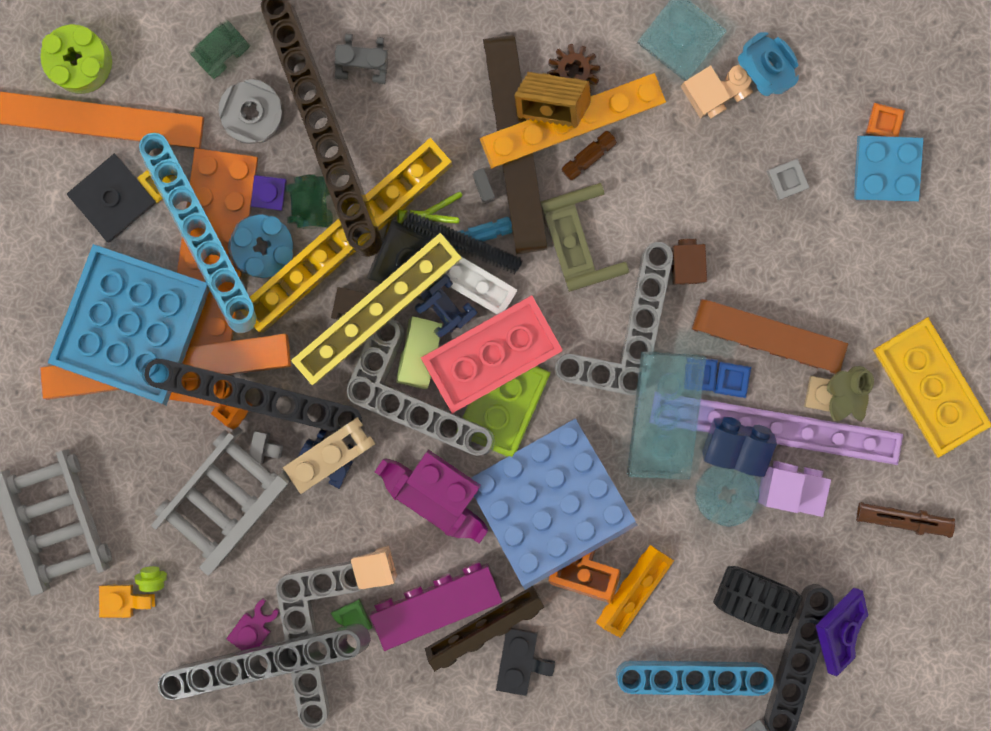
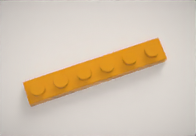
M653 73L591 96V103L576 128L572 125L568 127L566 124L562 126L560 123L556 125L554 122L550 124L548 121L544 123L542 120L538 122L536 119L534 121L529 119L480 138L490 167L493 169L666 103L656 74Z

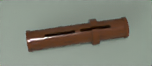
M863 502L858 504L857 522L915 531L916 535L922 536L924 533L952 538L955 531V518L930 515L925 510L912 512L865 504ZM877 514L901 518V520L877 516ZM910 520L931 523L933 525L911 522Z

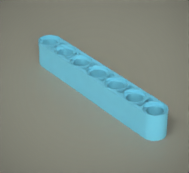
M159 133L145 135L139 144L144 164L226 322L237 333L249 332L256 324L253 303L176 156L163 135ZM158 148L163 150L162 153L157 156L148 155L150 151L153 149ZM167 175L177 176L173 182L165 183L162 181ZM188 201L191 203L187 209L179 210L176 208L180 202ZM196 228H203L206 230L204 234L199 237H193L190 235L191 231ZM209 255L220 257L215 264L204 263L205 258ZM224 282L234 284L233 289L228 292H221L218 290V287ZM239 309H245L249 312L248 316L242 320H236L232 317L234 312Z

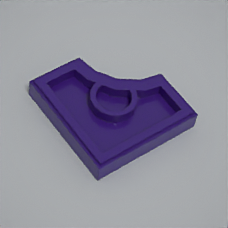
M853 588L816 625L827 672L836 677L856 658L855 646L857 635L863 622L869 615L864 593L860 589Z

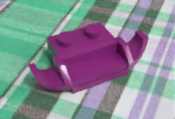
M429 449L414 471L397 461L387 458L383 459L374 471L382 477L386 489L394 500L400 501L444 531L445 535L456 538H471L480 544L487 534L488 527L476 514L466 508L481 485Z

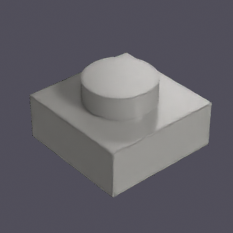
M798 159L766 171L778 201L809 188Z

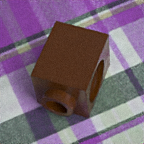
M697 239L678 240V245L671 247L673 253L672 261H674V265H671L672 285L707 283L706 245L697 244Z

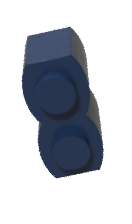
M732 417L714 418L702 450L703 460L717 467L735 469L748 475L765 477L777 445L775 434L769 428L762 425H754L753 427L743 426L740 421Z

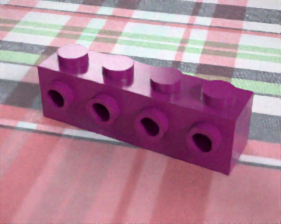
M480 561L462 568L464 573L452 578L451 574H446L433 580L434 586L423 590L421 586H417L404 592L405 598L393 602L392 598H388L375 604L376 610L371 612L370 619L383 650L387 651L502 603L503 599L489 564L481 566Z

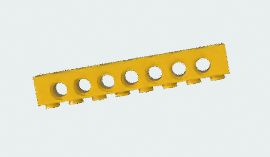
M431 137L366 194L379 231L389 223L390 219L397 216L398 210H404L453 166L452 161ZM354 204L347 211V216L357 214L360 210V204ZM339 219L250 296L256 314V324L254 327L258 332L264 333L356 252L348 243ZM371 233L362 234L358 239V245L363 246L370 240ZM239 309L245 317L248 316L249 312L247 310Z

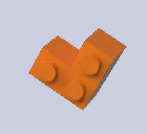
M594 550L550 575L548 581L551 585L612 604L621 572L619 569L592 561L596 551Z

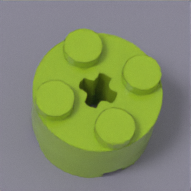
M69 24L53 30L43 38L40 54L41 65L45 74L52 82L76 94L93 92L104 84L112 69V56L107 44L93 31L81 25ZM76 54L81 55L82 57L77 59V65L71 63L75 60Z

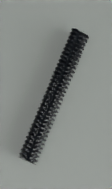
M408 210L401 220L403 228L407 225V230L409 227L410 231L414 228V233L416 230H418L417 234L421 231V236L423 233H425V237L428 234V239L431 236L434 239V237L441 233L451 245H454V249L457 246V251L459 248H461V252L464 249V254H466V251H468V255L471 252V257L475 254L476 258L478 255V260L482 257V261H484L485 258V263L489 260V264L493 263L492 266L496 263V267L499 265L501 269L503 266V270L506 268L507 272L510 269V273L513 271L514 275L522 266L523 260H521V257L514 256V254L507 253V251L503 252L500 248L496 249L493 245L489 246L486 242L482 243L479 239L475 240V238H472V236L468 237L465 233H457V230L454 231V229H450L446 225L443 226V224L439 225V222L436 223V221L432 222V219H425V216L421 217L418 213L414 214V212Z

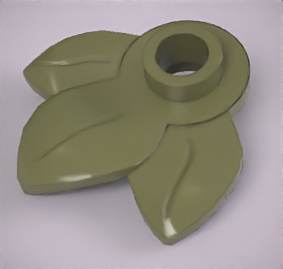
M854 366L848 372L839 371L830 379L827 391L833 395L829 405L833 421H841L851 413L858 421L862 422L865 418L869 401L868 394L874 385V377L865 367Z

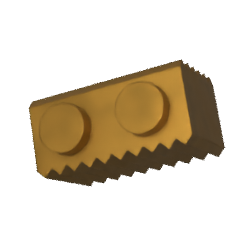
M527 72V76H525L522 84L520 83V88L518 87V90L515 92L517 116L520 119L524 117L526 120L530 118L532 121L536 119L538 122L542 120L544 123L548 121L550 124L554 122L556 125L560 123L562 126L566 124L568 127L572 125L576 128L591 103L589 81L552 76L547 73Z

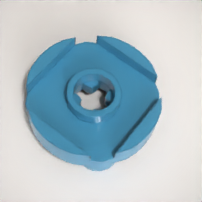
M760 32L745 43L743 52L738 56V62L747 71L762 95L770 96L772 93L783 94L799 80V75L795 77V68L799 66L797 58L792 49L781 38L777 37L773 40L770 37H766L769 33Z
M261 214L244 218L237 223L234 228L235 230L232 232L231 239H229L228 252L232 263L238 270L248 276L256 278L272 277L293 258L291 234L287 227L278 218ZM258 237L262 241L268 242L266 254L264 255L253 250V246L257 244L256 239Z

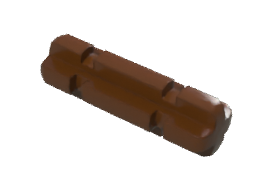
M609 131L603 132L597 137L598 141L591 142L574 157V161L570 160L562 167L563 174L567 179L573 181L581 174L582 169L585 171L604 155L605 150L608 152L616 145L615 137Z

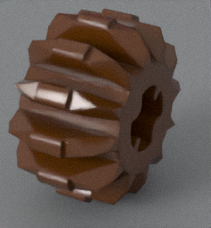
M569 44L567 48L568 55L559 48L556 50V56L559 60L549 59L548 65L555 70H550L547 74L570 78L568 76L569 71H565V68L571 69L573 65L579 66L578 72H582V75L576 74L574 78L597 85L599 78L592 74L600 72L601 67L600 65H590L596 59V55L592 53L585 58V46L580 47L579 53H574L573 44Z

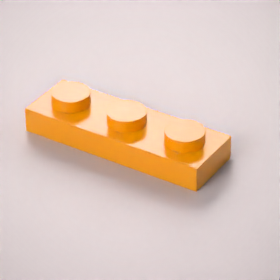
M649 545L628 577L621 583L612 604L609 603L604 607L602 614L595 623L604 630L621 638L674 560L652 545Z

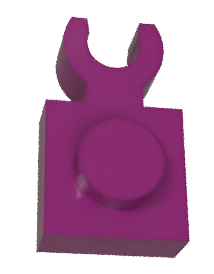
M264 598L256 604L254 609L255 616L252 617L245 613L226 638V640L241 651L259 647L271 632V630L264 626L265 623L273 621L279 614L278 608L271 615L263 614L262 606L266 602Z

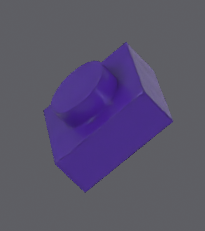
M254 175L250 207L283 211L287 179Z

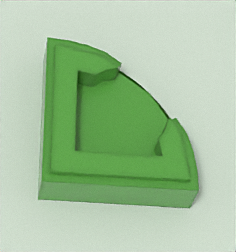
M360 599L331 612L334 620L342 626L360 624L368 630L373 628Z

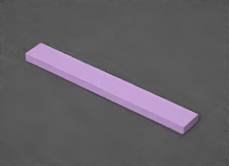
M654 391L649 417V422L709 432L714 418L732 417L740 421L743 426L753 427L754 425H762L769 428L775 434L776 442L779 445L898 465L903 439V434L657 391Z

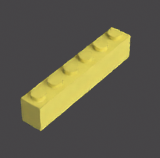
M439 233L291 360L292 363L311 385L318 383L463 258L446 238Z

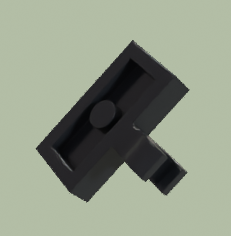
M511 628L505 634L496 691L527 696L531 671L545 676H553L555 661L534 657L538 632Z

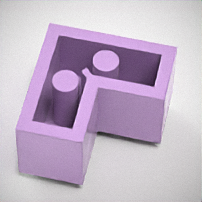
M773 461V466H768L765 477L761 478L756 502L766 507L823 517L831 479L822 477L823 471L804 467V472L801 473L797 472L798 466Z

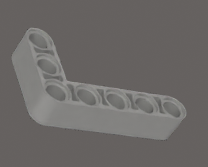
M663 242L652 243L642 254L620 363L575 354H565L555 364L556 375L561 380L626 395H637L645 389L673 260L672 250L667 244ZM652 249H660L664 252L665 261L661 266H656L650 262L649 253ZM647 279L654 280L659 286V291L655 297L645 295L642 290V285ZM641 310L648 311L652 316V323L648 328H642L636 322V315ZM635 341L642 342L646 347V353L641 359H635L630 355V345ZM566 359H572L578 365V371L573 377L564 376L560 370L562 362ZM599 365L606 367L609 372L607 381L602 384L596 383L592 378L593 369ZM629 372H634L639 377V385L634 390L626 389L623 384V378Z
M391 319L366 341L347 386V396L351 402L469 454L480 456L492 451L495 445V438L489 429L385 385L404 340V328L399 322ZM391 324L396 331L395 337L391 341L385 342L382 339L381 331L386 325ZM379 353L383 358V365L379 370L373 371L369 366V359L372 355ZM366 382L370 386L371 392L367 399L361 400L357 396V387L361 383ZM390 395L397 396L400 402L399 408L393 413H390L385 407V401ZM420 407H424L429 414L428 421L424 425H419L414 420V412ZM450 419L454 420L458 425V432L452 438L445 436L442 429L443 424ZM477 432H482L487 437L488 442L483 450H476L472 446V437Z
M351 561L286 573L278 581L276 593L285 640L317 633L311 600L362 590L358 588L357 584H353L347 579L346 572L353 568ZM319 574L328 575L332 581L331 587L328 589L319 588L315 582L316 576ZM289 579L297 581L300 585L299 594H289L285 590V581ZM293 611L302 612L305 615L306 623L301 626L293 624L290 619V613ZM289 649V657L293 661L297 662L296 653L292 649ZM323 666L292 672L291 677L299 720L304 727L317 729L325 723L330 712ZM306 673L312 674L317 680V685L312 688L304 686L301 676ZM310 705L319 706L323 715L320 718H312L308 715L306 709Z

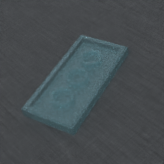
M641 352L627 475L629 477L690 479L706 357L704 355Z

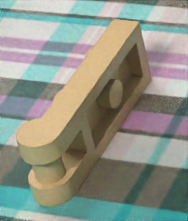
M358 417L283 467L300 494L376 444L371 436H366L361 428L363 424ZM349 434L357 444L351 449L343 440Z

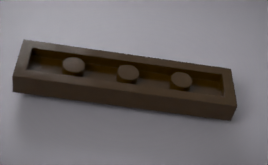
M534 586L529 587L426 647L427 660L434 672L440 668H447L453 665L457 658L467 652L479 650L486 641L493 637L508 633L512 626L522 620L534 618L541 609L545 608Z

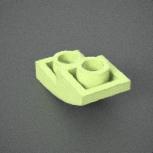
M414 316L409 319L405 347L400 354L396 383L422 389L428 388L431 376L420 357L438 348L440 337L434 333V330L437 327L442 328V323Z

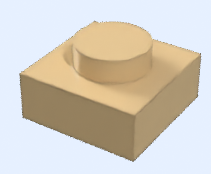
M810 376L804 407L830 412L829 405L833 395L827 391L829 379Z

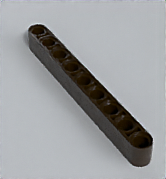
M262 0L261 11L346 239L350 246L361 256H374L381 249L382 238L296 10L289 0ZM284 6L282 13L273 15L278 7ZM295 34L291 42L283 43L286 36ZM299 62H306L302 70L294 71V67ZM317 90L316 95L312 99L304 100L308 91ZM327 118V123L324 127L315 128V124L319 119ZM333 146L338 147V152L333 157H325L329 148ZM349 175L347 184L341 187L336 186L339 177ZM360 204V210L357 214L347 216V210L351 205ZM371 233L369 243L363 246L358 245V239L362 234Z

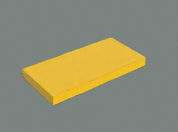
M929 317L872 349L937 458L991 427L990 420Z

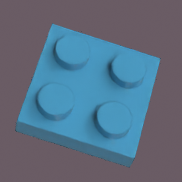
M857 136L854 199L919 202L924 138Z

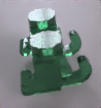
M225 19L203 40L197 43L189 53L210 77L215 79L227 68L224 62L232 55L236 58L240 57L247 51L250 44Z
M308 174L295 177V183L285 186L286 192L290 193L291 216L287 217V224H297V228L321 229L332 225L333 215L327 209L326 197L330 193L323 176Z

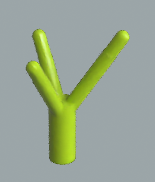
M457 192L425 211H410L414 212V214L418 213L421 217L425 216V219H432V222L459 223L460 219L458 217L432 214L461 198L462 193ZM398 210L397 222L401 223L408 210Z

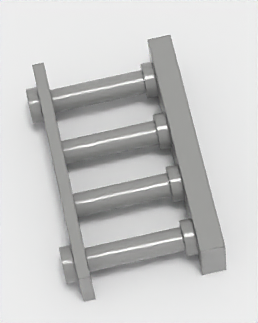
M239 427L231 432L224 430L213 442L216 449L171 502L166 499L154 513L158 518L151 525L156 530L168 521L204 552L202 556L206 560L199 568L208 576L218 568L292 482L285 470L279 475L274 472L271 474L234 442L243 431ZM225 451L262 483L261 487L265 491L259 498L254 495L252 497L214 465ZM205 475L243 506L241 510L245 514L239 521L235 518L231 520L195 488ZM186 498L223 529L221 533L226 537L220 544L216 541L213 543L176 512V509Z
M69 449L56 452L58 463L21 476L11 475L10 470L0 472V508L31 596L51 589L49 583L52 582V578L95 564L97 573L109 569L108 562L112 561L108 545L101 543L77 472L81 471L79 460L75 454H70ZM62 474L64 475L69 490L68 493L28 507L25 504L21 505L18 493L21 492L22 488ZM74 504L80 522L41 536L32 535L28 525L32 518ZM82 534L85 535L90 552L51 566L47 564L42 565L39 556L42 548Z

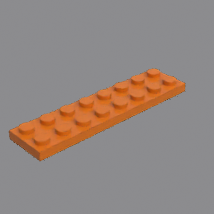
M195 148L190 185L230 259L228 243L232 232L235 230L234 228L237 223L251 214L254 175L257 172L258 157ZM187 201L186 209L191 205V203L188 202V201ZM196 228L191 231L190 235L193 237H199L203 235L206 230L203 228ZM182 237L177 273L206 282ZM209 255L205 258L204 263L215 264L220 257ZM232 263L237 275L241 280L242 272L238 270ZM224 282L218 287V290L228 292L233 289L234 284ZM209 291L189 347L233 340L234 331L226 322L211 291ZM235 311L234 314L232 315V317H233L234 319H236V312H237V311ZM198 379L181 383L186 390H192L197 386ZM219 380L214 385L213 391L218 398H223L226 388L225 380ZM171 392L169 400L217 407L220 405L219 403Z

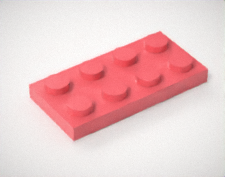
M531 295L420 358L451 413H454L563 350Z

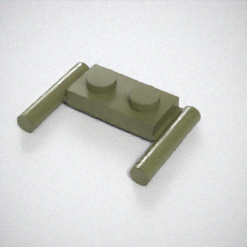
M601 183L541 201L546 223L569 292L629 273L626 261L595 271L575 204L605 195Z

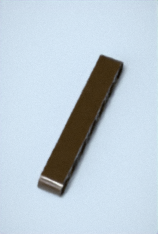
M514 34L483 39L497 131L526 121L524 117L520 119L517 116L515 92L518 90V87L520 88L522 78ZM530 154L502 165L516 255L547 250L534 155Z

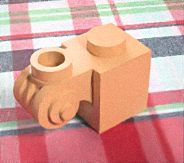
M710 65L681 85L683 92L700 119L707 114L712 119L727 109L724 104L729 100L735 98L739 102L753 93L750 85L752 79L740 65L730 69L726 75L725 82L718 78Z

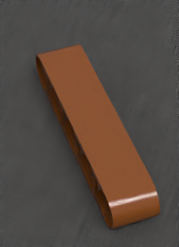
M700 299L692 326L694 331L708 333L710 336L726 341H734L740 343L739 345L770 352L772 355L785 359L796 360L801 364L814 368L829 370L834 374L841 371L849 345L840 340L704 299Z

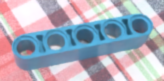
M625 661L616 670L618 685L622 691L628 694L760 696L770 692L774 684L771 672L766 666L758 662ZM628 670H635L639 673L638 680L633 684H627L622 681L624 673ZM662 670L670 672V679L667 683L657 684L654 682L657 672ZM696 670L702 673L701 680L697 684L691 685L686 683V677L691 671ZM724 671H731L733 673L732 681L727 685L719 684V675ZM757 671L764 672L765 677L761 684H750V677L753 673Z

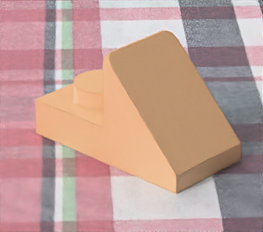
M389 546L378 548L373 553L351 559L359 589L394 584L397 574Z

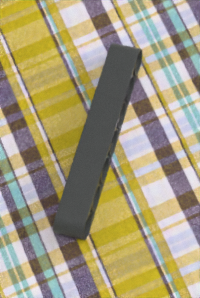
M351 624L180 665L164 673L159 678L158 690L164 698L177 700L348 660L368 648L371 641L370 633L363 625ZM348 634L355 638L357 642L356 648L348 644ZM318 641L325 645L327 649L326 655L318 650ZM289 649H292L296 653L297 662L293 661L289 657ZM260 656L266 659L268 664L267 669L261 665L259 660ZM231 663L237 666L238 675L233 673ZM203 670L208 673L210 677L209 682L204 679ZM174 677L180 680L181 688L175 684Z

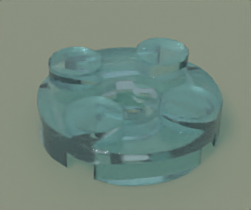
M713 465L703 472L696 483L695 502L700 513L711 522L722 526H736L748 520L759 500V488L755 478L752 475L735 469L721 468ZM724 486L735 490V494L731 496L732 501L730 503H726L724 499L719 500L718 494L722 492L721 488Z

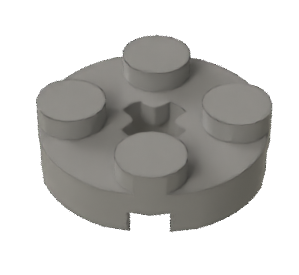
M248 79L236 85L233 84L224 92L219 103L218 111L222 125L227 133L239 142L255 144L267 141L275 135L283 120V108L280 98L272 87L259 80ZM252 103L256 104V110L259 112L258 117L246 120L247 115L243 112L244 107L250 108Z

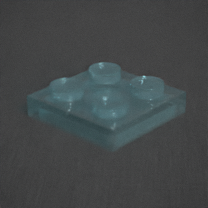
M670 0L641 36L637 44L686 81L692 76L727 30L691 1Z

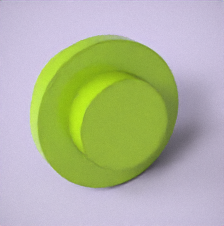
M156 566L145 567L140 570V573L135 575V583L139 585V590L142 592L158 591L164 588L167 573L160 571V568Z

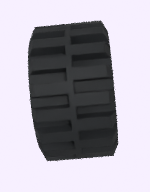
M727 566L713 603L721 611L751 625L777 634H788L803 597L796 590L763 575L738 566Z

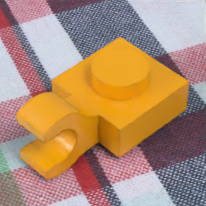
M133 585L99 586V618H131L133 616V608L152 609V607H155V594H133Z

